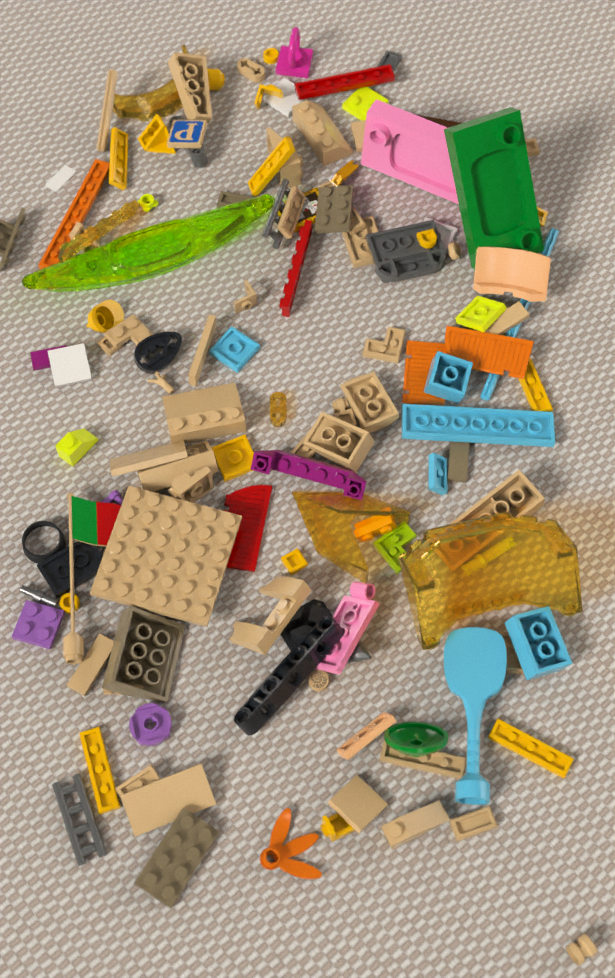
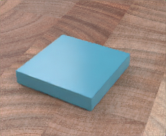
M231 326L209 350V354L238 373L260 349V344Z

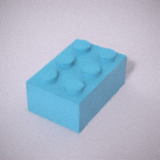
M549 606L514 615L504 623L527 681L562 671L572 664Z

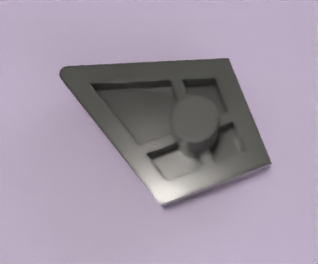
M360 640L347 663L372 658Z

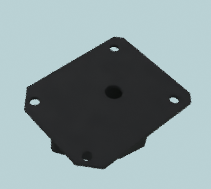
M313 599L300 606L281 632V636L290 651L310 632L320 619L328 615L332 616L324 602Z

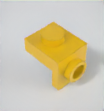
M338 813L328 818L326 815L322 816L320 828L325 837L329 836L331 842L355 831Z

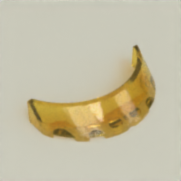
M185 44L182 45V53L190 54ZM172 78L164 86L140 95L115 94L112 111L122 119L127 117L139 119L140 121H149L156 114L161 118L170 116L178 109L183 108Z

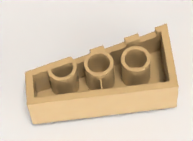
M174 52L168 61V65L188 120H206L208 124L212 119L206 56Z

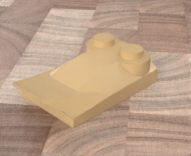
M374 371L350 379L340 385L348 403L360 422L361 429L372 433L393 424L399 418L397 409Z

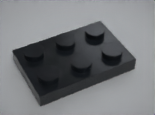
M79 541L73 543L74 588L96 576L103 558L95 545ZM68 546L37 564L39 571L56 598L70 591V554Z

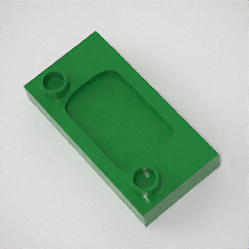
M509 107L444 129L471 268L475 270L478 247L513 248L535 253L543 251L544 245L520 110Z

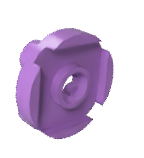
M147 703L135 710L136 712L130 718L129 728L133 738L140 745L156 746L169 738L172 720L165 708L155 703ZM149 720L156 723L154 729L145 728Z

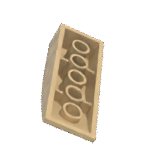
M518 470L427 543L446 566L454 572L462 565L471 561L476 554H481L544 506L545 498L525 475Z

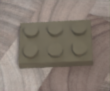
M353 185L319 187L314 228L316 234L350 232L354 197Z

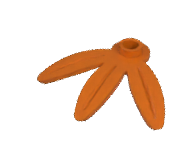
M285 808L274 824L269 848L264 849L260 854L261 865L268 870H274L279 867L286 873L298 878H321L322 873L317 868L304 862L289 859L313 846L319 839L318 834L304 835L282 846L291 821V809ZM267 856H271L273 858L272 863L267 861Z

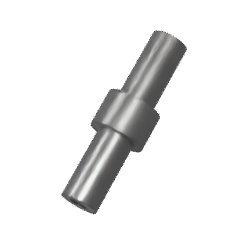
M24 585L20 588V593L32 597L36 602H44L53 607L58 606L59 600L46 595L44 591L34 590Z

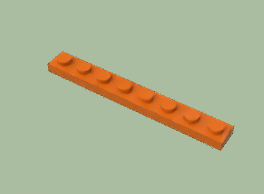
M95 159L39 262V269L56 274L72 244L69 234L77 222H84L109 175L110 163Z

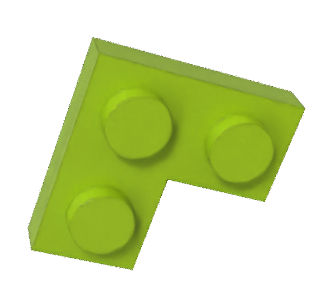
M403 521L390 533L384 534L374 541L373 546L395 573L399 574L413 564V560L403 547L416 539L417 535Z

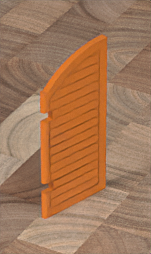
M446 326L445 345L448 355L473 362L471 370L504 375V371H508L509 377L524 379L534 341Z
M407 341L406 355H412V357L405 359L403 390L409 391V394H403L402 404L445 406V399L423 392L433 357L437 351L448 354L445 343Z

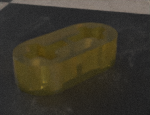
M274 392L270 396V423L275 427H282L287 421V399L284 393ZM276 399H280V406H276ZM276 413H280V420H276Z

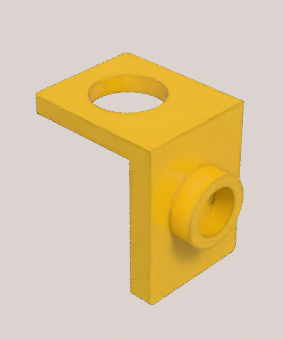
M260 84L254 104L257 109H260L264 94L283 98L284 94L281 89L274 85L268 84L265 86Z

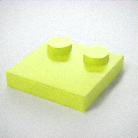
M363 87L358 88L342 103V109L364 121L366 120L367 111L376 99L389 104V100L372 89Z
M477 295L458 314L455 320L457 324L485 332L506 310V306L504 303Z

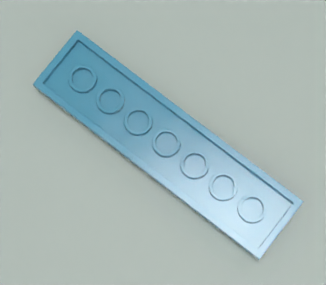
M402 404V439L554 447L553 412Z

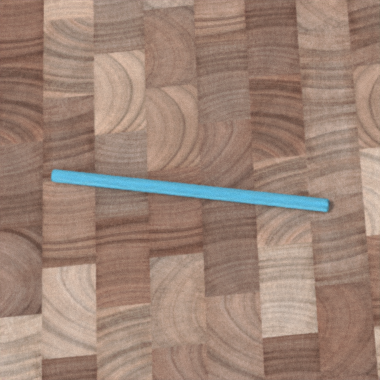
M551 228L544 242V250L540 254L550 256L558 237V229ZM521 298L520 303L527 310L530 302ZM521 323L508 330L505 336L516 338ZM489 374L480 396L481 399L490 400L500 375Z

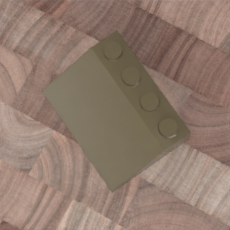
M132 606L122 611L102 688L126 696L167 703L186 625ZM127 684H131V685L139 684V685H143L144 687H143V690H142V689H139V688H136V687H133V686H130V685H127Z

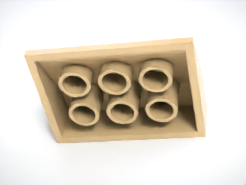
M235 382L162 397L171 443L184 440L185 444L246 432L244 413Z

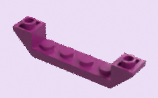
M280 450L254 451L251 470L268 475L272 470L344 489V496L358 500L363 499L367 482L350 469Z

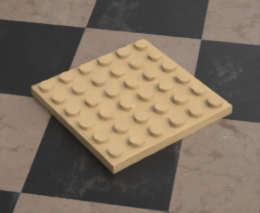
M128 486L90 595L208 627L242 516Z

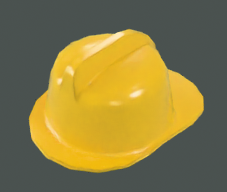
M105 300L94 306L87 317L88 324L86 326L91 327L95 332L105 333L124 320L123 309L115 300Z

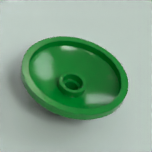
M424 722L394 724L387 728L384 733V740L391 748L412 757L427 756L440 751L448 744L449 737L443 728Z

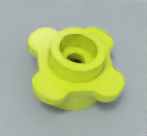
M151 194L142 195L137 202L139 206H142L144 212H149L150 209L158 206V201L154 200Z

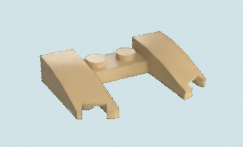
M285 576L274 577V580L266 586H262L259 589L260 593L280 599V601L262 626L235 621L233 636L229 640L232 643L266 655L312 591L304 580Z

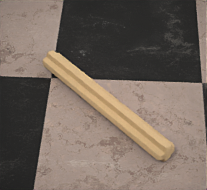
M112 69L108 70L97 141V150L100 152H105L107 149L118 73Z

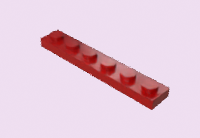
M389 64L295 83L294 88L298 100L392 82L395 81V75Z
M305 219L304 226H301L299 231V237L301 238L296 241L295 251L297 252L296 255L293 254L291 261L293 267L288 270L287 279L289 281L284 285L283 294L285 296L280 299L279 308L282 309V316L289 317L312 235L311 220Z

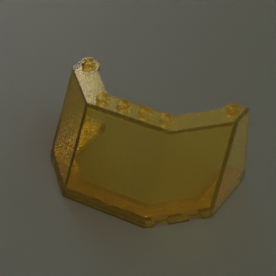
M507 512L428 529L423 533L422 539H417L409 546L407 553L403 552L398 556L417 639L423 650L436 648L441 643L440 638L458 619L471 615H480L492 610H501L513 605L549 606L550 609L558 610L565 616H573L576 613L583 612L577 546L556 520L547 519L546 522L537 521V517L521 515L520 518L512 517V513Z

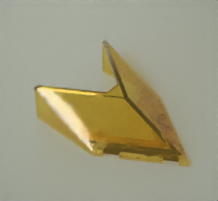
M292 492L316 552L364 583L368 581L369 568L349 525L355 516L390 515L399 523L405 521L408 526L410 523V511L365 494L362 500H358L337 492Z

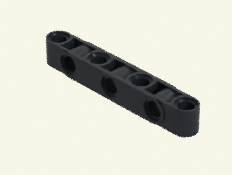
M328 615L319 620L235 714V724L246 735H254L260 730L341 639L344 633L343 629L332 616Z

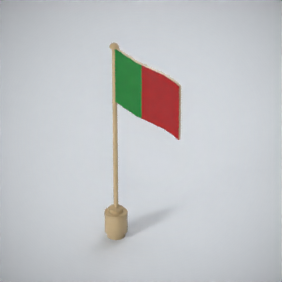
M68 493L66 497L68 498L71 633H68L63 638V658L67 664H79L82 662V658H84V637L75 632L73 540L106 547L121 505L89 501L74 497L73 493Z

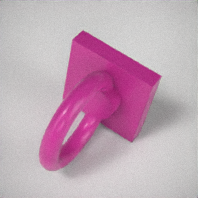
M298 27L292 29L289 46L281 45L276 75L308 78L313 49L300 48V30Z

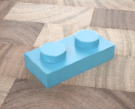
M436 453L429 454L428 489L440 495L447 494V458Z

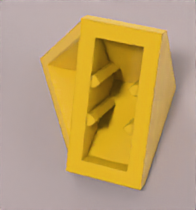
M156 114L140 135L138 141L145 151L176 154L174 148H168L167 140L169 133L161 117Z

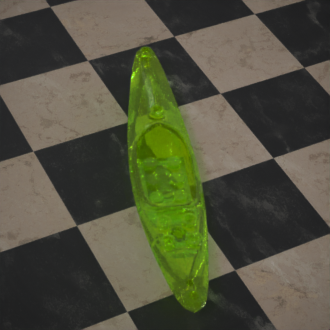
M264 194L260 197L182 219L165 221L114 239L110 243L77 254L74 257L34 273L27 274L22 280V285L32 290L69 292L108 288L157 277L183 267L222 246L273 207L275 200L272 196Z

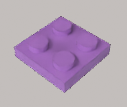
M26 600L11 637L13 640L51 650L65 612L61 609Z

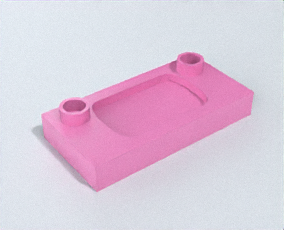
M376 99L366 115L361 164L459 204L444 129L447 127Z

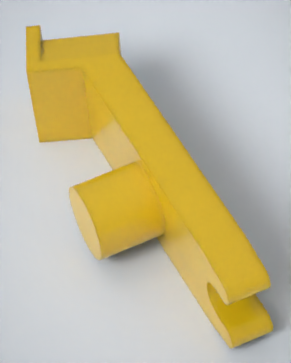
M353 160L349 161L336 172L330 182L336 186H341L342 182L347 180L357 170L359 165H353Z

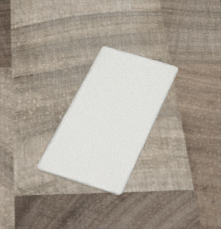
M64 165L45 186L57 192L76 171Z

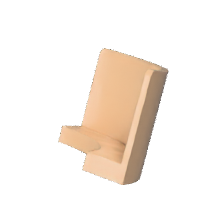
M478 247L473 289L480 294L504 295L506 291L512 292L514 297L522 298L529 302L546 301L551 258L543 254L520 249Z

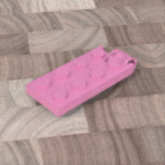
M354 581L351 584V596L344 595L332 616L343 629V636L315 669L341 674L380 605L377 601L371 600L376 591L373 584Z

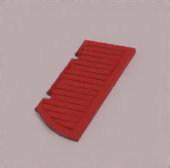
M271 485L248 486L231 494H226L224 506H228L229 510L223 511L242 516L226 568L255 572L272 492Z

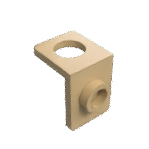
M248 280L244 281L245 291L248 296L234 302L236 314L249 310L257 304V295Z

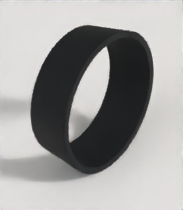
M37 521L26 528L22 536L25 556L30 561L38 564L63 550L66 545L63 532L54 523L49 521ZM48 526L57 529L59 532V543L50 553L36 555L25 547L27 536L36 528Z

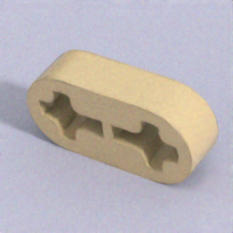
M242 58L237 62V69L241 75L253 82H262L265 79V70L262 66L247 58Z

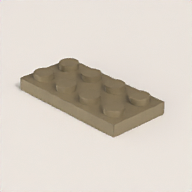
M183 807L133 884L171 909L219 831Z

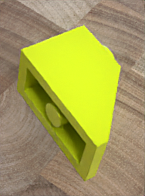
M83 428L68 432L55 447L59 457L71 466H74L93 447L98 438Z

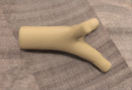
M155 372L158 379L147 380L150 383L160 385L170 395L175 391L166 381L165 374H162L161 377L158 372Z

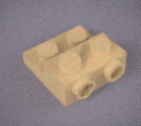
M205 466L202 469L196 470L192 477L187 472L183 475H178L171 483L170 494L173 498L195 503L214 488L211 470Z

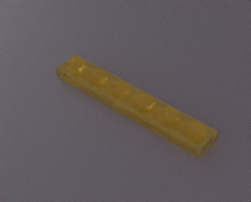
M136 200L125 203L120 210H114L106 219L102 218L94 227H88L83 234H77L72 241L62 244L59 248L58 259L62 263L136 215L140 204Z

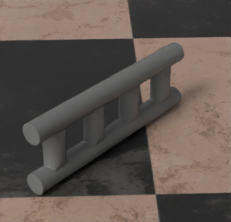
M287 179L282 180L262 233L263 237L268 238L270 236L274 240L272 246L275 249H279L284 236L279 230L276 233L272 227L274 222L278 225L280 217L277 213L279 208L283 211L285 203L282 201L283 197L286 195L288 198L290 192L288 188L289 180Z
M76 774L72 776L73 784L62 787L60 782H55L52 784L77 864L81 866L86 864L84 856L97 851L100 858L106 856L107 852L81 774ZM77 791L81 803L68 807L65 795ZM84 811L87 823L75 827L71 816ZM90 831L94 843L82 848L78 836Z

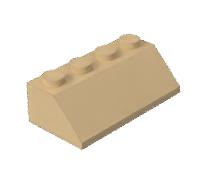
M306 100L292 106V119L323 166L354 154L322 105Z
M208 441L186 446L187 458L138 470L137 473L142 489L158 493L164 488L170 489L173 479L178 475H183L187 472L192 477L196 470L202 469L205 466L211 470L212 476L215 472H219L213 449Z

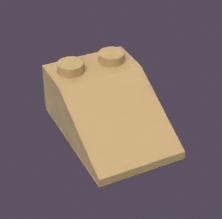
M268 127L266 128L267 152L270 156L283 138ZM297 151L291 155L276 173L280 185L283 179L289 180L288 188L301 185V177H303L301 168L303 160L301 156H298Z
M321 412L303 441L305 446L338 466L350 469L355 473L375 443L368 431L324 412Z

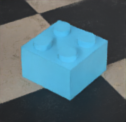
M437 351L432 359L423 392L459 404L465 396L473 362Z

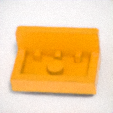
M386 510L354 525L356 530L353 532L355 537L362 543L371 541L378 535L390 533L393 529L397 528L391 511Z

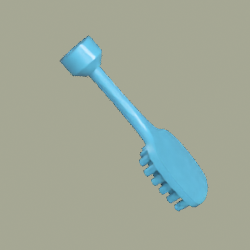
M467 627L456 629L448 635L444 648V673L447 685L453 694L463 700L466 712L467 773L455 783V801L467 805L490 803V784L479 774L481 719L486 701L499 693L506 674L507 654L504 639L497 631L486 628Z

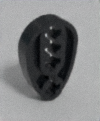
M161 332L141 340L134 351V361L137 367L149 374L161 372L177 355L182 343L181 335L177 332ZM171 338L177 339L176 344L173 342L167 345L170 342ZM156 347L163 349L162 354L160 352L156 353L155 359L151 357L148 359L147 364L145 362L141 363V359H146L149 352L151 354L155 353Z

